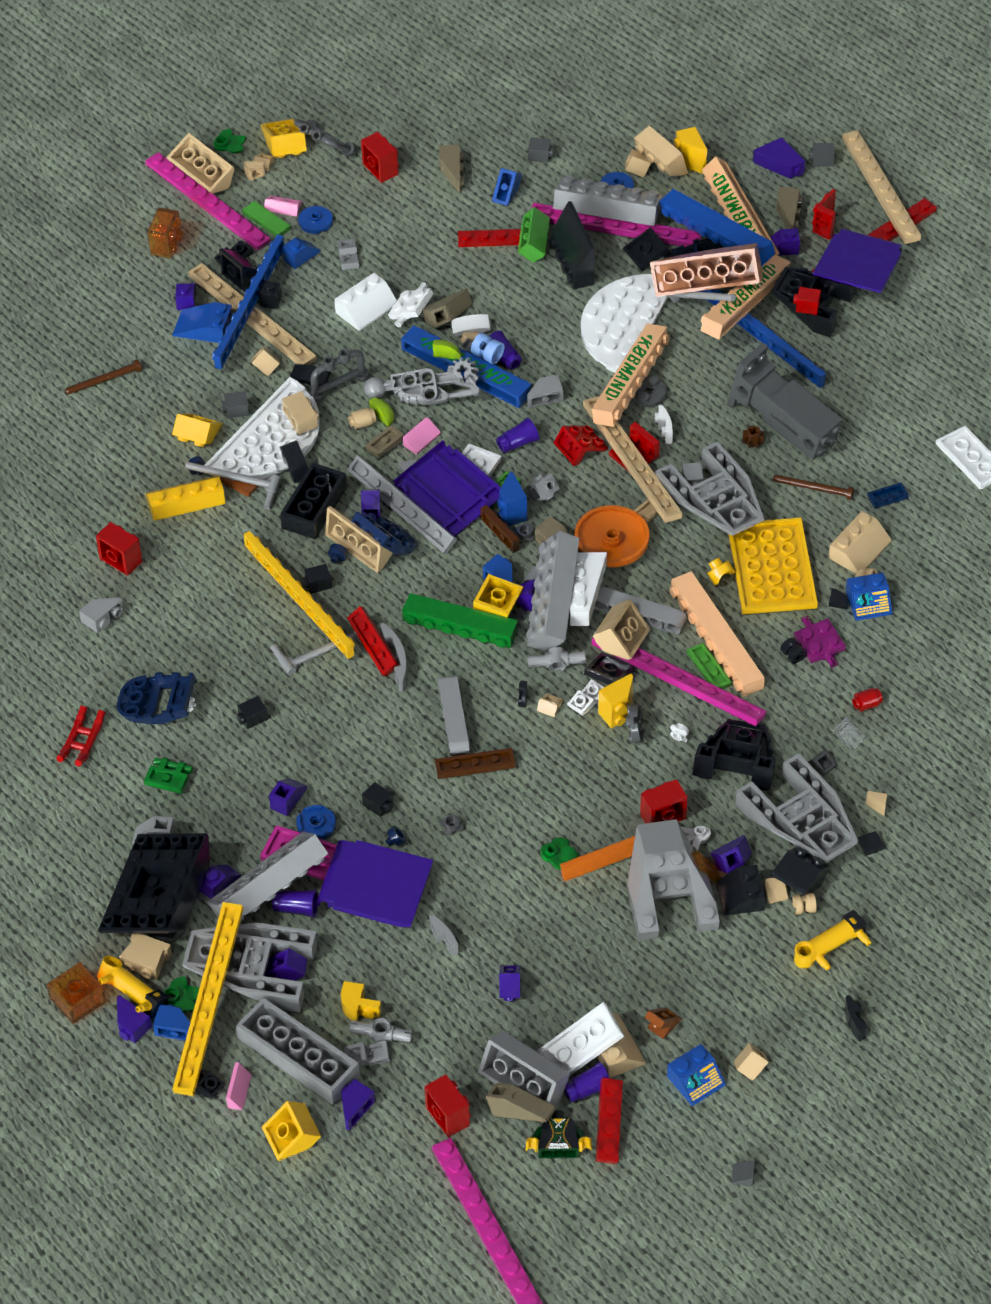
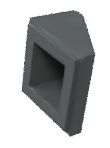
M826 749L808 761L822 776L837 766Z
M755 1161L733 1164L731 1184L752 1186Z

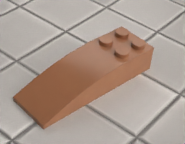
M757 243L700 251L650 262L656 297L760 283L763 279Z

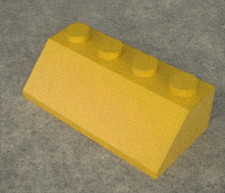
M218 476L145 493L153 521L225 504L224 489Z

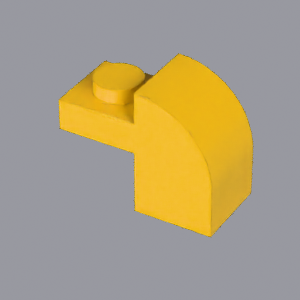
M344 981L341 990V1005L345 1016L350 1020L358 1021L359 1015L367 1019L380 1018L381 1001L364 999V984Z

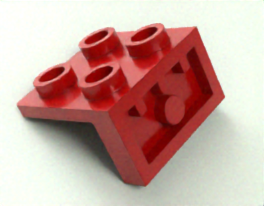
M835 189L826 193L823 199L816 203L813 208L812 232L828 240H831L834 236L836 212H834Z
M632 423L630 425V440L647 464L660 456V442L638 423ZM611 449L608 455L628 471L616 452Z
M587 425L562 426L553 442L573 466L580 464L586 451H607L608 449L604 441Z

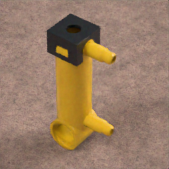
M855 910L850 911L842 917L841 922L809 941H801L796 944L794 963L800 968H809L813 965L814 961H817L821 967L829 970L831 966L824 958V955L850 939L856 940L859 938L866 946L871 944V940L865 934L867 923Z
M113 956L103 957L97 973L98 983L100 985L112 984L139 1004L135 1008L136 1012H144L150 1016V1019L156 1017L159 1005H167L170 997L160 989L156 991L151 989L123 968L122 962L118 958Z

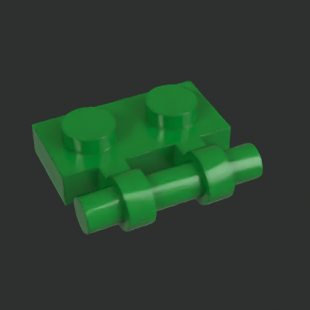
M155 757L154 765L157 766H150L144 779V784L182 794L188 781V774L185 773L191 774L193 766L186 765L185 762L181 761L179 763L173 762L165 757L162 759Z

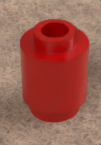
M869 688L855 693L852 699L854 708L859 709L860 712L877 707L883 701L882 694L878 688Z

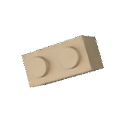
M302 391L282 398L283 412L298 435L318 428V412L312 408L310 399L305 397Z

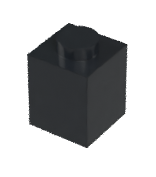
M264 280L259 290L260 307L277 310L282 298L281 283Z
M326 564L304 569L303 585L305 589H309L310 594L332 589V578Z
M258 696L237 705L238 714H236L239 723L241 725L244 724L247 729L268 720L267 708Z
M376 782L362 794L363 805L380 817L385 812L389 813L394 806L393 794Z

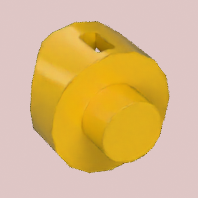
M718 557L708 563L712 570L707 572V575L713 585L719 584V580L724 574L736 573L729 560L722 563Z

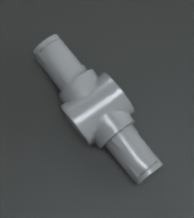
M552 647L545 655L528 656L529 668L546 666L552 672L554 670L564 671L569 664L586 663L585 651L568 653V651L561 647Z
M378 1018L373 1022L370 1021V1023L351 1020L349 1029L350 1033L367 1035L368 1038H373L376 1043L385 1040L386 1042L398 1040L411 1043L413 1038V1030L395 1027V1025H390L389 1021L384 1018Z

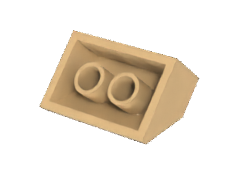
M648 126L634 137L636 150L640 154H645L647 159L651 163L654 162L661 172H666L669 176H684L688 174L683 154L651 126Z
M861 511L830 544L829 559L857 574L859 570L868 568L892 540L878 519Z
M631 599L612 606L593 637L604 652L630 660L647 636L650 627Z
M612 1013L623 1032L624 1037L597 1056L598 1061L606 1069L609 1078L646 1064L620 1015Z

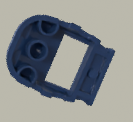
M356 511L351 520L364 531H370L373 534V538L380 542L382 547L396 555L410 554L419 545L417 540L404 529L382 516L376 519V515L373 513L367 514L366 512L359 513Z
M157 672L153 677L147 678L146 675L136 677L122 687L117 701V711L125 719L143 724H164L188 716L187 710L194 683H197V679L193 673H189V676H181L179 672H172V675H164L163 672ZM172 688L167 709L162 711L161 714L155 715L162 689Z

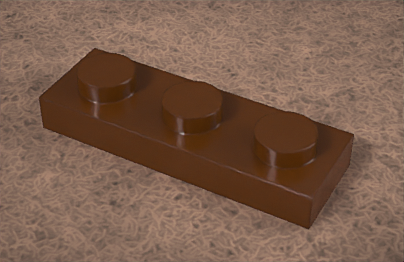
M487 505L481 507V520L512 553L519 550V536L509 529L507 523L502 521L494 510H491Z

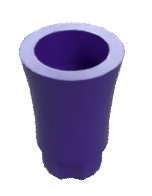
M498 330L490 334L489 336L492 340L496 339L505 345L504 353L499 361L509 370L519 367L522 358L507 340L504 333Z
M526 418L515 427L504 432L503 435L497 437L496 443L502 453H506L528 443L538 441L539 434L533 422Z
M277 891L276 896L272 899L273 911L315 918L318 909L316 902L318 891Z
M601 1062L570 1079L566 1084L564 1092L570 1103L600 1092V1080L602 1078H609Z

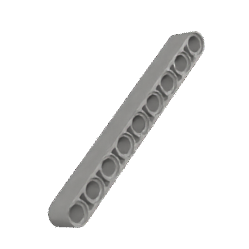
M532 566L529 569L523 583L536 579V566ZM600 586L594 610H602L608 614L612 606L631 599L649 627L654 626L665 632L671 631L675 635L680 634L687 619L683 611Z

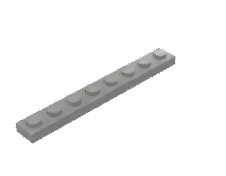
M357 455L347 470L367 488L380 489V499L439 550L447 554L457 541V538L365 459Z

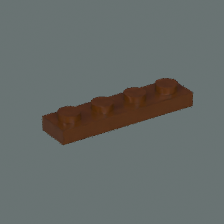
M512 748L438 758L435 759V767L438 779L512 769L515 768V759Z

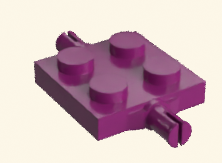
M809 616L803 617L802 622L806 627L794 632V637L799 642V645L806 650L810 663L827 660L831 668L836 667L838 663L834 656L845 650V644L830 620L827 618L813 624Z

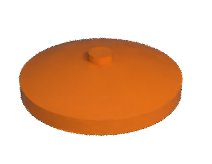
M607 505L592 509L579 519L575 527L574 536L579 538L578 551L607 552V567H621L635 562L645 553L649 545V528L646 521L637 512L622 506Z

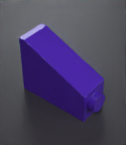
M782 137L753 150V162L784 177L792 179L801 176L805 172V160Z

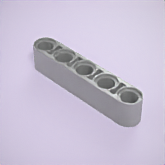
M457 675L438 677V688L440 689L439 694L443 718H445L444 724L450 756L470 753Z

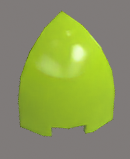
M441 339L434 340L433 357L457 360L461 357L459 348L453 342Z
M376 397L370 399V409L373 408L376 417L389 427L395 418L393 409L383 399Z

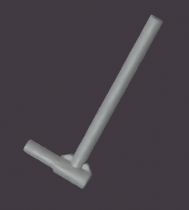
M688 292L667 295L673 303L678 302L680 298L720 301L736 300L734 294Z
M186 462L185 469L265 487L267 497L263 508L271 510L274 496L277 494L281 477L278 475H272L265 480L191 462Z
M355 631L346 635L351 637L352 640L359 638ZM330 642L292 659L285 656L277 644H273L270 647L277 657L278 663L288 676L296 673L297 665L337 648L333 642Z

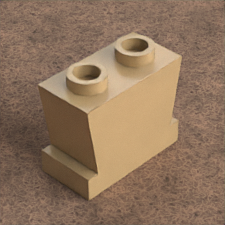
M133 933L130 937L131 943L119 956L122 967L129 972L139 973L146 979L153 978L158 980L164 961H169L172 956L171 944L141 933Z

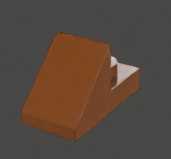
M666 1007L648 1010L645 1016L650 1021L647 1028L662 1039L682 1020L681 1017Z

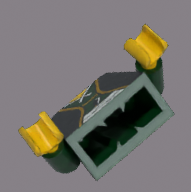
M555 1110L552 1114V1119L543 1122L542 1126L537 1127L532 1136L526 1139L525 1151L535 1149V1152H538V1159L579 1158V1151L582 1152L585 1148L592 1150L591 1138L586 1137L580 1127L574 1125L573 1119H565L562 1110Z

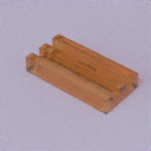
M696 850L691 853L692 857L695 858V863L698 864V869L707 874L713 882L717 883L722 878L716 865L700 851Z

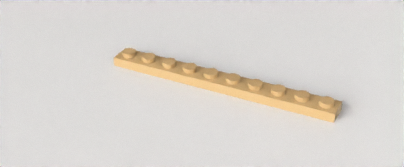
M856 130L842 134V139L903 243L908 244L921 240L920 232L859 131Z
M202 263L188 271L189 277L221 303L232 305L233 313L237 312L239 302L244 298L240 293ZM256 306L254 307L246 322L250 327L296 364L311 365L317 361V357L313 352Z
M600 396L583 400V407L592 420V408ZM618 421L614 427L596 424L663 521L667 523L681 519V510Z

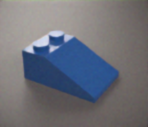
M213 302L182 309L173 336L219 343L220 338L225 335L227 325H230L232 321V305Z

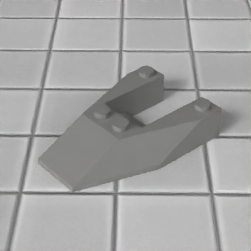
M718 441L702 449V464L712 474V477L691 486L672 463L656 470L657 478L676 504L732 536L764 521L749 476Z
M799 753L783 762L782 777L798 795L776 807L753 782L736 790L735 805L747 818L792 844L803 848L813 856L819 857L826 863L858 844L857 837L836 791Z
M677 819L637 825L627 883L637 940L658 938L659 927L654 900L691 896L698 933L718 930L720 921L707 871Z
M257 922L240 924L223 986L257 1001L264 997L281 1010L300 1013L304 1000L303 982L265 977V972L270 955L274 956L288 948L307 958V961L313 962L317 949L316 931ZM216 928L191 931L182 963L184 968L203 976Z

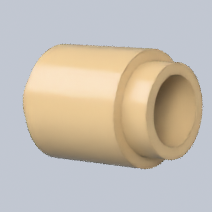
M364 408L350 412L348 421L350 426H354L356 430L375 423L376 415L373 408Z

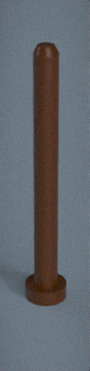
M136 359L133 361V364L67 387L65 389L66 394H72L135 370L140 372L142 371L140 362Z
M774 475L773 481L847 496L848 500H852L854 494V487L845 489L781 475Z

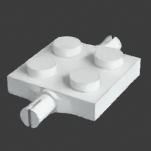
M421 283L416 290H406L400 294L399 299L392 306L388 314L390 319H397L394 323L395 326L401 327L407 319L420 315L434 294L431 288L426 289L428 287L426 283Z

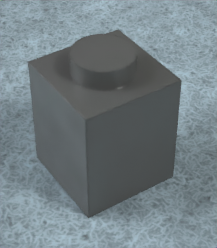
M531 137L528 148V161L549 162V158L553 157L554 146H551V139Z
M813 143L812 150H809V161L813 162V167L833 166V143Z
M246 391L224 394L225 401L221 403L223 412L227 413V418L249 416Z

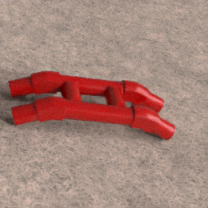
M80 706L71 732L56 757L58 762H63L68 757L71 748L81 751L74 762L76 766L80 767L86 762L97 735L101 731L105 711L98 710L91 729L82 727L87 707ZM78 733L88 736L85 744L75 741Z

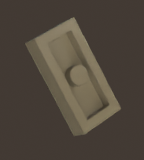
M390 425L365 445L366 450L380 459L403 440L404 434Z

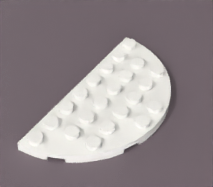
M652 274L624 277L606 285L593 295L582 313L581 337L587 351L596 361H599L606 369L614 373L646 324H655L669 298L667 295L656 297Z
M289 377L204 466L261 479L288 470V467L284 463L279 446L297 440L305 457L317 440L320 419L317 420L318 428L298 435L283 412L282 398L302 391L304 396L310 399L312 408L316 409L319 415L313 396H310L302 384Z

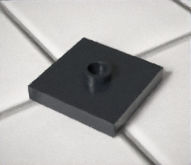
M651 227L623 247V250L641 272L650 266L651 261L660 259L670 251Z
M600 653L585 668L584 675L610 685L629 674H633L635 666Z

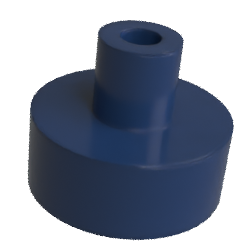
M195 456L188 461L200 465L206 464L200 456ZM189 470V472H190L192 475H195V474H197V473H198V475H203V474H204V473H202V472H197V471Z
M332 544L328 550V556L331 558L330 561L332 563L344 561L348 554L347 549L340 544Z
M392 826L387 831L389 838L385 842L388 846L393 844L401 846L406 841L404 833L397 826Z

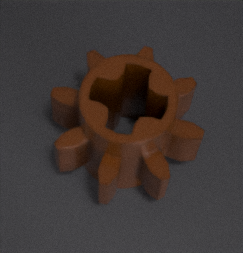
M749 426L747 430H743L742 443H747L748 447L758 448L759 444H764V431H761L757 426Z

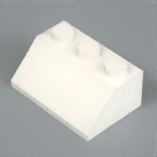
M372 273L335 298V313L360 331L390 311L397 300L386 281L377 274Z

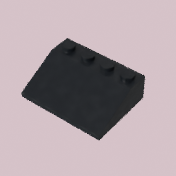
M569 201L552 229V238L549 239L551 248L555 249L557 261H561L563 273L566 272L568 284H572L575 290L594 285L595 248L572 201Z

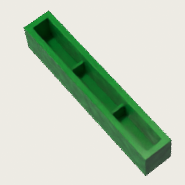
M409 593L402 609L403 621L408 624H417L427 629L441 630L446 634H457L463 638L477 639L482 643L488 642L499 647L511 648L518 632V620L412 593Z

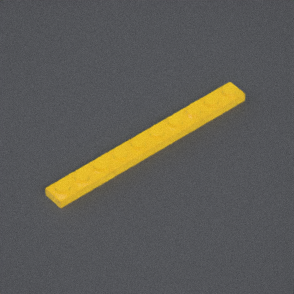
M250 531L244 533L245 546L348 659L355 656V644L352 638L347 637L341 626H337L334 623L330 614H326L323 611L322 606L313 600L311 594L302 588L298 580L295 581L290 571L284 569L280 560L274 558L269 548L262 545L258 536H254Z
M222 903L174 1081L173 1093L194 1096L243 914V905Z

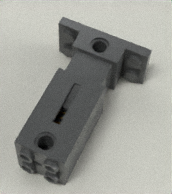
M762 342L739 362L727 405L733 409L736 405L740 406L742 404L748 407L751 404L764 415L763 421L806 456L814 459L817 455L819 457L822 456L826 451V447L829 445L833 446L838 440L837 434L842 428L840 425L843 419L793 379L788 383L775 373L776 366L766 359L768 346Z

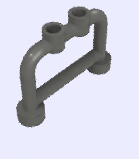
M296 119L294 122L301 133L311 135L315 141L323 142L330 147L342 150L347 156H354L357 152L356 144L351 142L343 143L321 130L319 123L315 120L303 121Z
M341 349L339 357L326 356L323 359L324 364L315 368L311 374V391L309 394L313 396L316 404L323 400L322 393L354 377L359 382L366 381L369 378V371L365 368L363 352L360 350L349 351L348 349ZM357 357L358 368L318 387V376L322 372L333 371L335 366L341 363L347 364L351 358Z

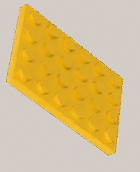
M802 518L764 520L733 536L728 534L742 615L817 609L818 602Z

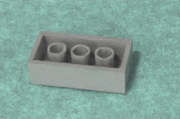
M503 1030L488 1040L478 1070L479 1074L493 1083L514 1085L554 1105L556 1108L560 1104L570 1075L569 1072Z

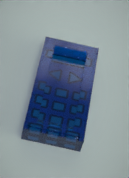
M901 482L867 493V497L875 509L909 498Z

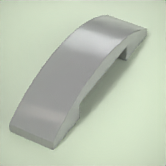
M381 623L380 634L389 648L393 647L396 659L400 664L394 667V677L400 693L404 691L407 680L405 651L395 632L386 624Z

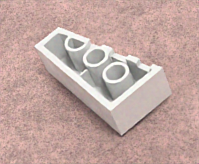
M607 552L577 553L570 603V626H589L607 567Z

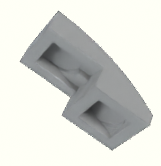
M355 239L337 240L342 270L359 268Z
M434 915L429 916L430 928L436 943L445 941L450 956L457 955L458 943L450 929Z
M386 1040L370 1045L360 1042L344 1047V1053L358 1062L359 1067L391 1062Z

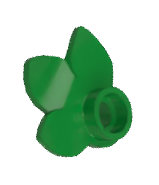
M226 129L215 138L213 146L219 151L226 150L230 153H238L243 151L241 145L245 142L246 136L233 135L231 129Z
M562 837L553 839L551 843L544 844L540 849L541 858L545 862L551 863L557 870H561L560 864L580 857L577 850L569 846V840Z
M184 976L174 979L170 987L166 988L163 992L169 997H175L169 999L167 1005L178 1007L182 1012H191L194 1010V1001L197 1000L200 988L188 986L187 979Z

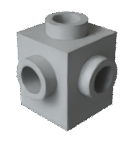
M551 473L537 474L533 477L534 481L526 486L536 502L553 498L555 492L560 489L556 478Z

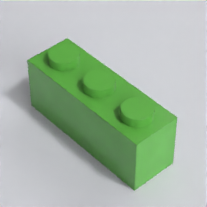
M535 207L523 215L518 253L531 262H536L545 256L546 243L548 241L547 235L550 227V217Z

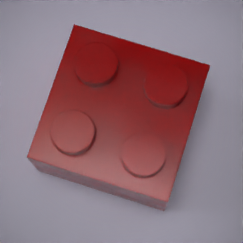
M379 132L361 139L362 164L381 183L397 176L399 168L397 148L392 146L387 138Z
M112 522L96 535L99 559L128 576L142 563L140 541L136 535L130 534L121 526L115 525Z
M677 779L665 782L658 787L647 789L641 793L640 816L645 824L675 819L680 822L686 819L687 795Z
M445 1074L424 1086L426 1109L448 1138L470 1126V1102L465 1095L462 1096L454 1080H450Z

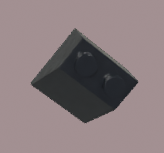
M224 248L219 249L221 273L242 291H246L247 288L249 289L253 276L255 277L258 267L253 266L244 256L235 251Z
M795 847L787 851L772 871L771 876L806 895L822 886L830 866L825 864V861L819 857L809 855L803 848Z
M757 865L737 867L717 881L724 916L764 911L765 895Z

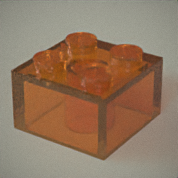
M158 208L148 229L151 255L171 259L172 254L176 253L177 243L183 238V231H181L182 220L179 218V211Z
M81 962L46 984L49 998L72 1024L106 1003L104 988Z

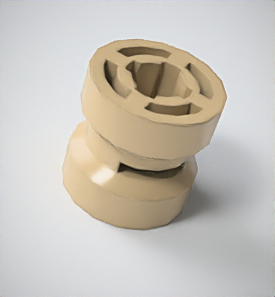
M808 893L805 896L793 895V908H796V911H794L795 915H801L803 912L816 913L814 893Z

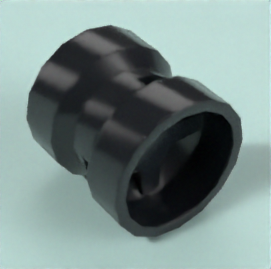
M793 637L784 641L780 647L781 652L788 656V660L792 664L802 661L807 655L806 650L799 646V642Z

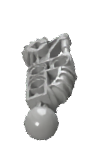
M460 357V361L453 360L455 366L449 365L447 372L434 373L431 369L425 368L390 375L391 380L383 381L378 377H371L364 384V392L371 399L374 397L379 399L387 391H393L395 396L399 397V401L402 403L406 402L407 405L415 404V406L421 404L433 406L448 402L450 398L479 396L480 389L476 385L479 378L476 373L479 372V369L475 367L476 362H471L469 357L465 361L463 357ZM462 370H466V371H465V374H464V378H463V376L461 375ZM426 376H432L430 381H424ZM409 379H415L413 384H406ZM456 384L467 389L447 393L440 387ZM429 393H435L433 398H426Z

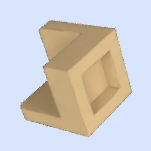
M631 149L625 162V171L644 177L651 162L645 154H640L638 151Z
M264 346L251 359L252 364L266 376H269L280 364L279 359Z
M748 1043L734 1060V1064L739 1072L754 1080L768 1064V1059L765 1053L751 1043Z

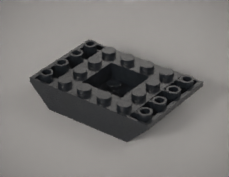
M138 834L98 932L173 933L185 929L210 866L208 834Z

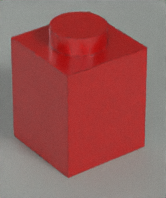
M799 287L798 294L794 295L793 304H796V312L817 315L821 290Z

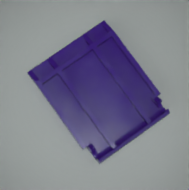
M841 229L839 234H834L813 275L881 293L901 258L902 244Z
M444 440L439 442L393 480L397 488L454 536L458 535L481 516V507L487 505L491 508L497 503L499 490L501 489L495 481L457 449L453 451L450 445L446 446Z
M340 840L337 843L316 902L320 906L321 902L324 901L328 903V908L333 907V910L397 927H411L433 860L356 840L355 843Z

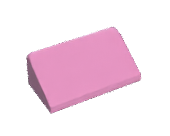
M270 195L265 199L264 208L270 212L297 216L303 202Z
M426 417L403 437V446L418 454L437 438L441 432Z
M236 1062L234 1065L226 1100L228 1108L243 1110L252 1075L239 1062Z

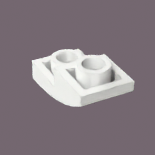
M488 314L468 315L451 320L455 337L461 336L464 332H478L480 334L491 330Z
M659 405V413L655 412V423H658V430H662L665 444H672V422L663 405Z
M591 679L582 691H577L567 706L583 716L599 701V690L604 688V686Z

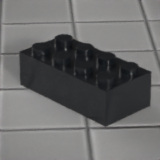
M312 462L280 514L282 529L316 539L326 523L327 508L329 506L335 508L347 488L346 473Z

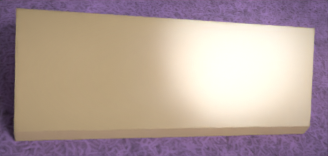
M190 133L166 157L211 194L230 188L234 167Z
M329 506L327 508L325 535L337 544L344 546L349 553L379 573L393 553L382 547L380 542L373 538L372 533L364 531L351 521L352 519L346 514Z

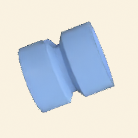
M484 333L478 334L471 345L472 354L483 358L491 364H496L501 359L505 349L503 343L496 339L492 340L490 336Z

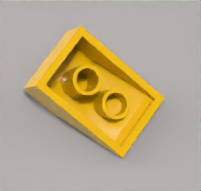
M294 119L260 124L267 146L273 157L282 158L286 154L299 155L307 151L305 134L301 133L299 128L295 126Z

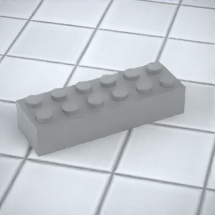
M565 176L561 178L555 188L553 209L564 210L566 204L572 201L577 213L655 226L661 214L659 201L663 198V194L654 190L644 191L636 187L626 188L623 185H609L606 182L597 183L591 182L589 179L580 180L574 179L572 176Z
M558 531L540 544V556L536 565L537 577L534 581L535 591L531 600L533 605L529 615L530 627L526 637L528 638L527 646L543 652H548L549 649L560 645L566 639L579 538L562 531Z
M303 831L207 903L217 918H219L223 902L243 905L244 910L240 921L242 922L244 920L243 917L249 912L257 911L262 902L265 900L270 901L281 888H288L292 884V880L308 873V868L312 865L316 866L323 862L324 857L328 853L315 834Z
M264 997L236 1025L239 1040L332 1105L342 1096L341 1092L344 1086L360 1077L358 1062Z

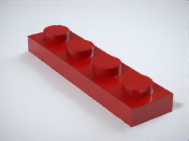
M521 229L458 231V247L519 245Z
M359 606L347 619L382 676H388L394 670V667L400 664L365 608Z
M602 1078L600 1080L596 1162L618 1163L623 1080Z

